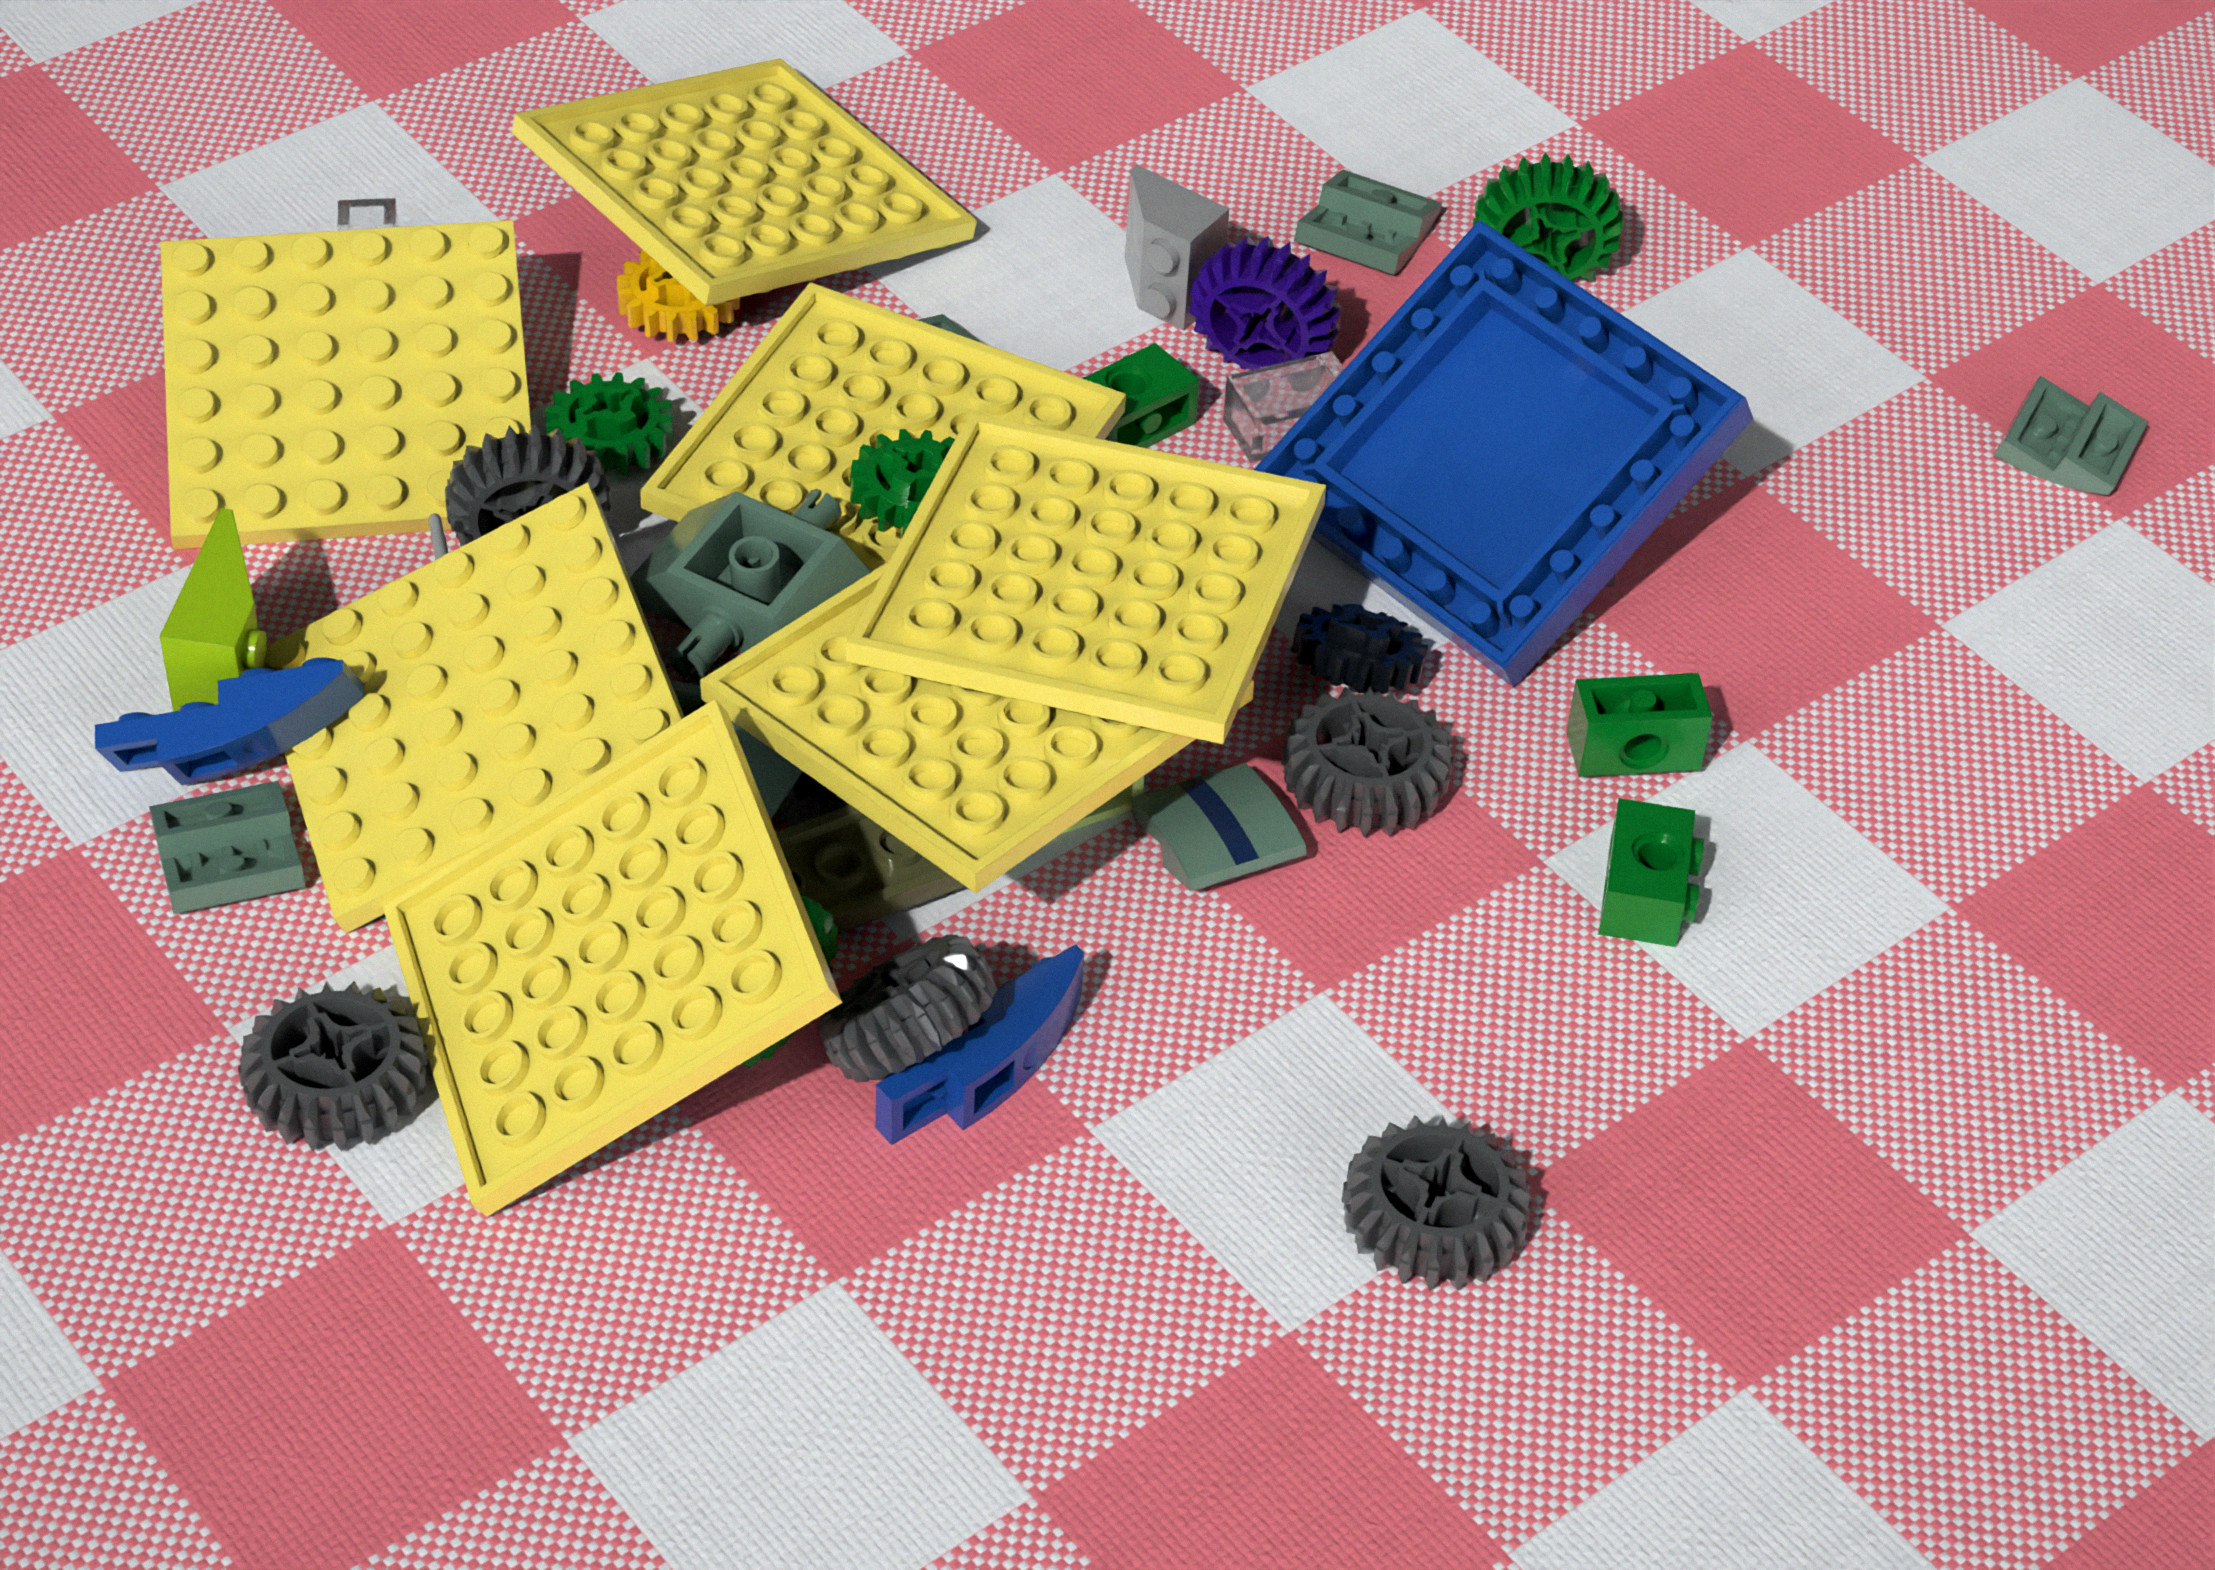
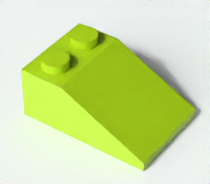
M220 508L159 636L173 712L179 711L181 706L192 702H208L217 705L218 680L240 677L244 671L249 669L265 668L264 659L267 649V637L264 631L258 629L255 603L234 513L231 509Z

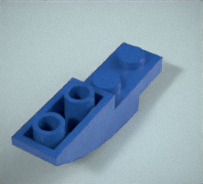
M313 658L305 661L301 667L278 671L268 668H253L244 671L240 677L218 680L217 705L208 702H192L181 706L179 711L157 715L132 712L120 716L118 721L95 725V749L120 772L161 765L181 785L214 779L254 766L312 737L341 717L364 697V684L343 660L332 658Z
M1075 944L1054 957L1041 959L1028 972L1001 987H997L998 989L990 1007L981 1013L977 1023L969 1026L968 1032L943 1046L942 1051H935L925 1057L921 1064L916 1062L906 1067L900 1074L890 1073L881 1082L877 1083L876 1129L893 1145L947 1113L962 1130H965L991 1113L1016 1093L1044 1064L1059 1044L1073 1019L1082 994L1084 951Z

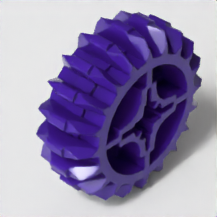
M1246 236L1237 244L1228 241L1225 246L1219 248L1217 253L1214 252L1211 257L1206 259L1199 270L1200 273L1192 284L1193 289L1190 295L1193 298L1189 313L1196 317L1194 331L1199 334L1208 335L1205 349H1218L1223 354V363L1233 361L1240 365L1241 369H1250L1262 375L1264 373H1273L1278 379L1285 377L1290 372L1303 378L1313 367H1318L1320 362L1326 359L1339 336V329L1341 327L1339 321L1341 320L1343 307L1336 303L1338 288L1324 284L1326 282L1327 270H1314L1309 266L1310 254L1302 258L1292 254L1290 242L1279 249L1274 247L1269 236L1258 244Z

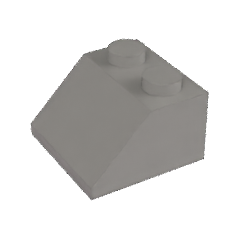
M1136 165L1130 170L1125 261L1136 303L1139 309L1184 331L1196 320V317L1189 313L1193 298L1190 295L1193 289L1192 284L1200 273L1199 270L1206 259L1211 257L1214 252L1217 253L1219 248L1227 243L1229 208Z

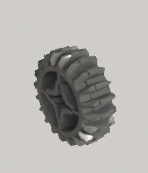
M535 423L528 433L517 434L509 425L505 437L498 439L486 433L482 447L466 445L463 460L453 461L450 479H447V486L445 487L447 520L451 524V530L456 532V537L462 547L587 482L598 497L604 515L608 519L611 509L608 475L605 474L604 467H601V462L597 458L596 452L594 450H586L580 437L565 441V437L562 435L559 427L548 435H543L539 432Z
M1370 686L1364 694L1355 695L1348 688L1344 687L1338 699L1322 693L1316 705H1303L1298 719L1291 720L1290 728L1286 732L1281 764L1284 766L1283 773L1287 792L1295 794L1298 809H1312L1316 823L1331 819L1335 821L1338 833L1347 826L1360 828L1364 838L1371 828H1380L1390 837L1397 824L1413 830L1420 817L1431 818L1437 803L1443 802L1444 795L1447 794L1452 773L1453 757H1451L1452 749L1449 748L1448 731L1438 728L1436 714L1421 713L1418 700L1406 703L1399 702L1395 690L1386 697L1374 695Z
M945 935L942 938L932 937L922 945L914 944L907 951L899 955L893 954L888 961L879 966H873L872 971L854 980L853 985L849 989L839 993L843 1003L822 1015L817 1029L819 1030L818 1035L825 1047L824 1051L834 1067H839L846 1079H854L855 1082L882 1080L890 1073L900 1074L906 1067L916 1062L921 1064L925 1057L935 1051H942L943 1046L948 1042L961 1037L963 1030L977 1023L981 1013L988 1010L998 989L991 976L992 971L989 968V964L978 948H974L968 937H959L958 935Z
M326 981L320 993L311 995L298 987L294 1002L288 1003L274 999L271 1016H255L254 1027L252 1028L253 1033L243 1036L241 1065L238 1066L240 1084L244 1091L245 1102L250 1107L251 1114H258L259 1121L263 1124L265 1131L269 1132L279 1129V1133L287 1145L303 1136L313 1152L323 1141H333L342 1152L347 1139L359 1137L370 1145L374 1129L380 1128L394 1132L398 1122V1115H413L416 1097L424 1094V1087L427 1082L426 1066L429 1064L427 1045L423 1044L421 1027L417 1024L416 1017L408 1016V1011L404 1008L402 1000L387 1002V998L380 987L365 995H362V991L355 981L344 991H334Z
M1442 1114L1434 1126H1425L1414 1115L1407 1125V1130L1389 1122L1385 1131L1382 1132L1381 1138L1368 1135L1366 1143L1362 1146L1361 1153L1354 1154L1353 1160L1349 1163L1347 1181L1343 1184L1341 1198L1342 1203H1344L1346 1232L1355 1235L1358 1254L1374 1253L1373 1261L1375 1262L1377 1272L1392 1266L1398 1268L1401 1284L1415 1275L1424 1278L1429 1291H1431L1439 1279H1448L1459 1291L1463 1283L1466 1282L1467 1274L1485 1283L1488 1275L1492 1273V1268L1505 1269L1507 1263L1512 1259L1513 1250H1519L1520 1244L1524 1242L1527 1230L1526 1222L1529 1221L1532 1208L1530 1193L1527 1192L1529 1185L1526 1179L1527 1171L1516 1168L1517 1162L1514 1150L1497 1151L1498 1144L1495 1133L1480 1138L1474 1136L1471 1121L1462 1128L1456 1129L1448 1127Z

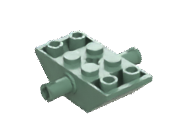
M811 490L795 512L789 515L735 491L688 511L634 572L630 580L641 608L691 630L689 635L669 656L671 665L681 676L686 678L695 666L696 669L690 675V679L693 682H699L707 675V671L727 648L741 654L871 573L842 537L827 531L832 524L839 520L842 514L840 505L830 494L826 492L821 501L816 505V501L822 496L821 490Z

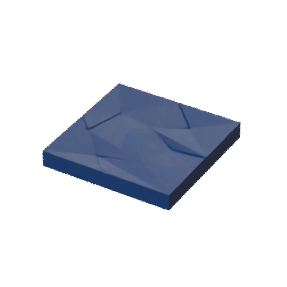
M1479 220L1254 470L1326 485L1325 505L1311 538L1515 688L1628 561L1633 552L1644 543L1754 418L1746 397Z

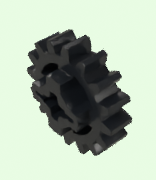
M1332 604L1331 612L1316 606L1312 608L1311 615L1305 613L1300 615L1291 652L1297 653L1296 662L1298 664L1312 665L1311 675L1320 676L1325 681H1331L1332 685L1339 686L1345 684L1353 687L1358 693H1365L1370 686L1373 693L1378 691L1381 694H1387L1389 686L1406 691L1409 683H1419L1428 645L1421 644L1423 636L1420 633L1407 632L1408 623L1404 621L1399 622L1395 617L1387 616V613L1380 612L1376 614L1365 610L1362 605L1347 604L1342 605V607L1338 604Z

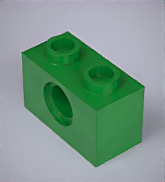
M1156 343L1131 355H1127L1119 361L1086 377H1082L1085 380L1126 394L1125 412L1105 440L1148 448L1196 423L1199 378Z
M1699 673L1576 679L1566 734L1578 777L1701 770L1713 717Z
M1622 798L1618 799L1609 845L1598 935L1676 947L1681 921L1694 922L1699 895V885L1688 883V875H1699L1704 848V838L1693 837L1695 810Z

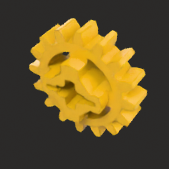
M644 250L639 252V263L626 261L624 263V274L617 275L619 314L627 315L630 328L645 325V336L649 338L655 336L658 332H665L667 341L674 342L678 334L686 333L691 341L698 340V332L703 329L715 335L719 333L718 321L732 323L734 321V310L740 309V298L728 300L718 305L705 306Z

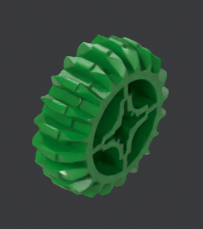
M1546 152L1540 163L1532 164L1523 156L1518 170L1503 165L1499 173V179H1488L1484 187V194L1478 195V200L1475 204L1476 218L1473 219V226L1481 220L1572 282H1575L1576 277L1579 276L1593 281L1597 267H1609L1612 253L1618 252L1621 243V229L1624 227L1623 211H1620V197L1617 194L1616 188H1610V182L1607 179L1606 173L1594 175V169L1589 161L1574 167L1569 154L1561 162H1551Z

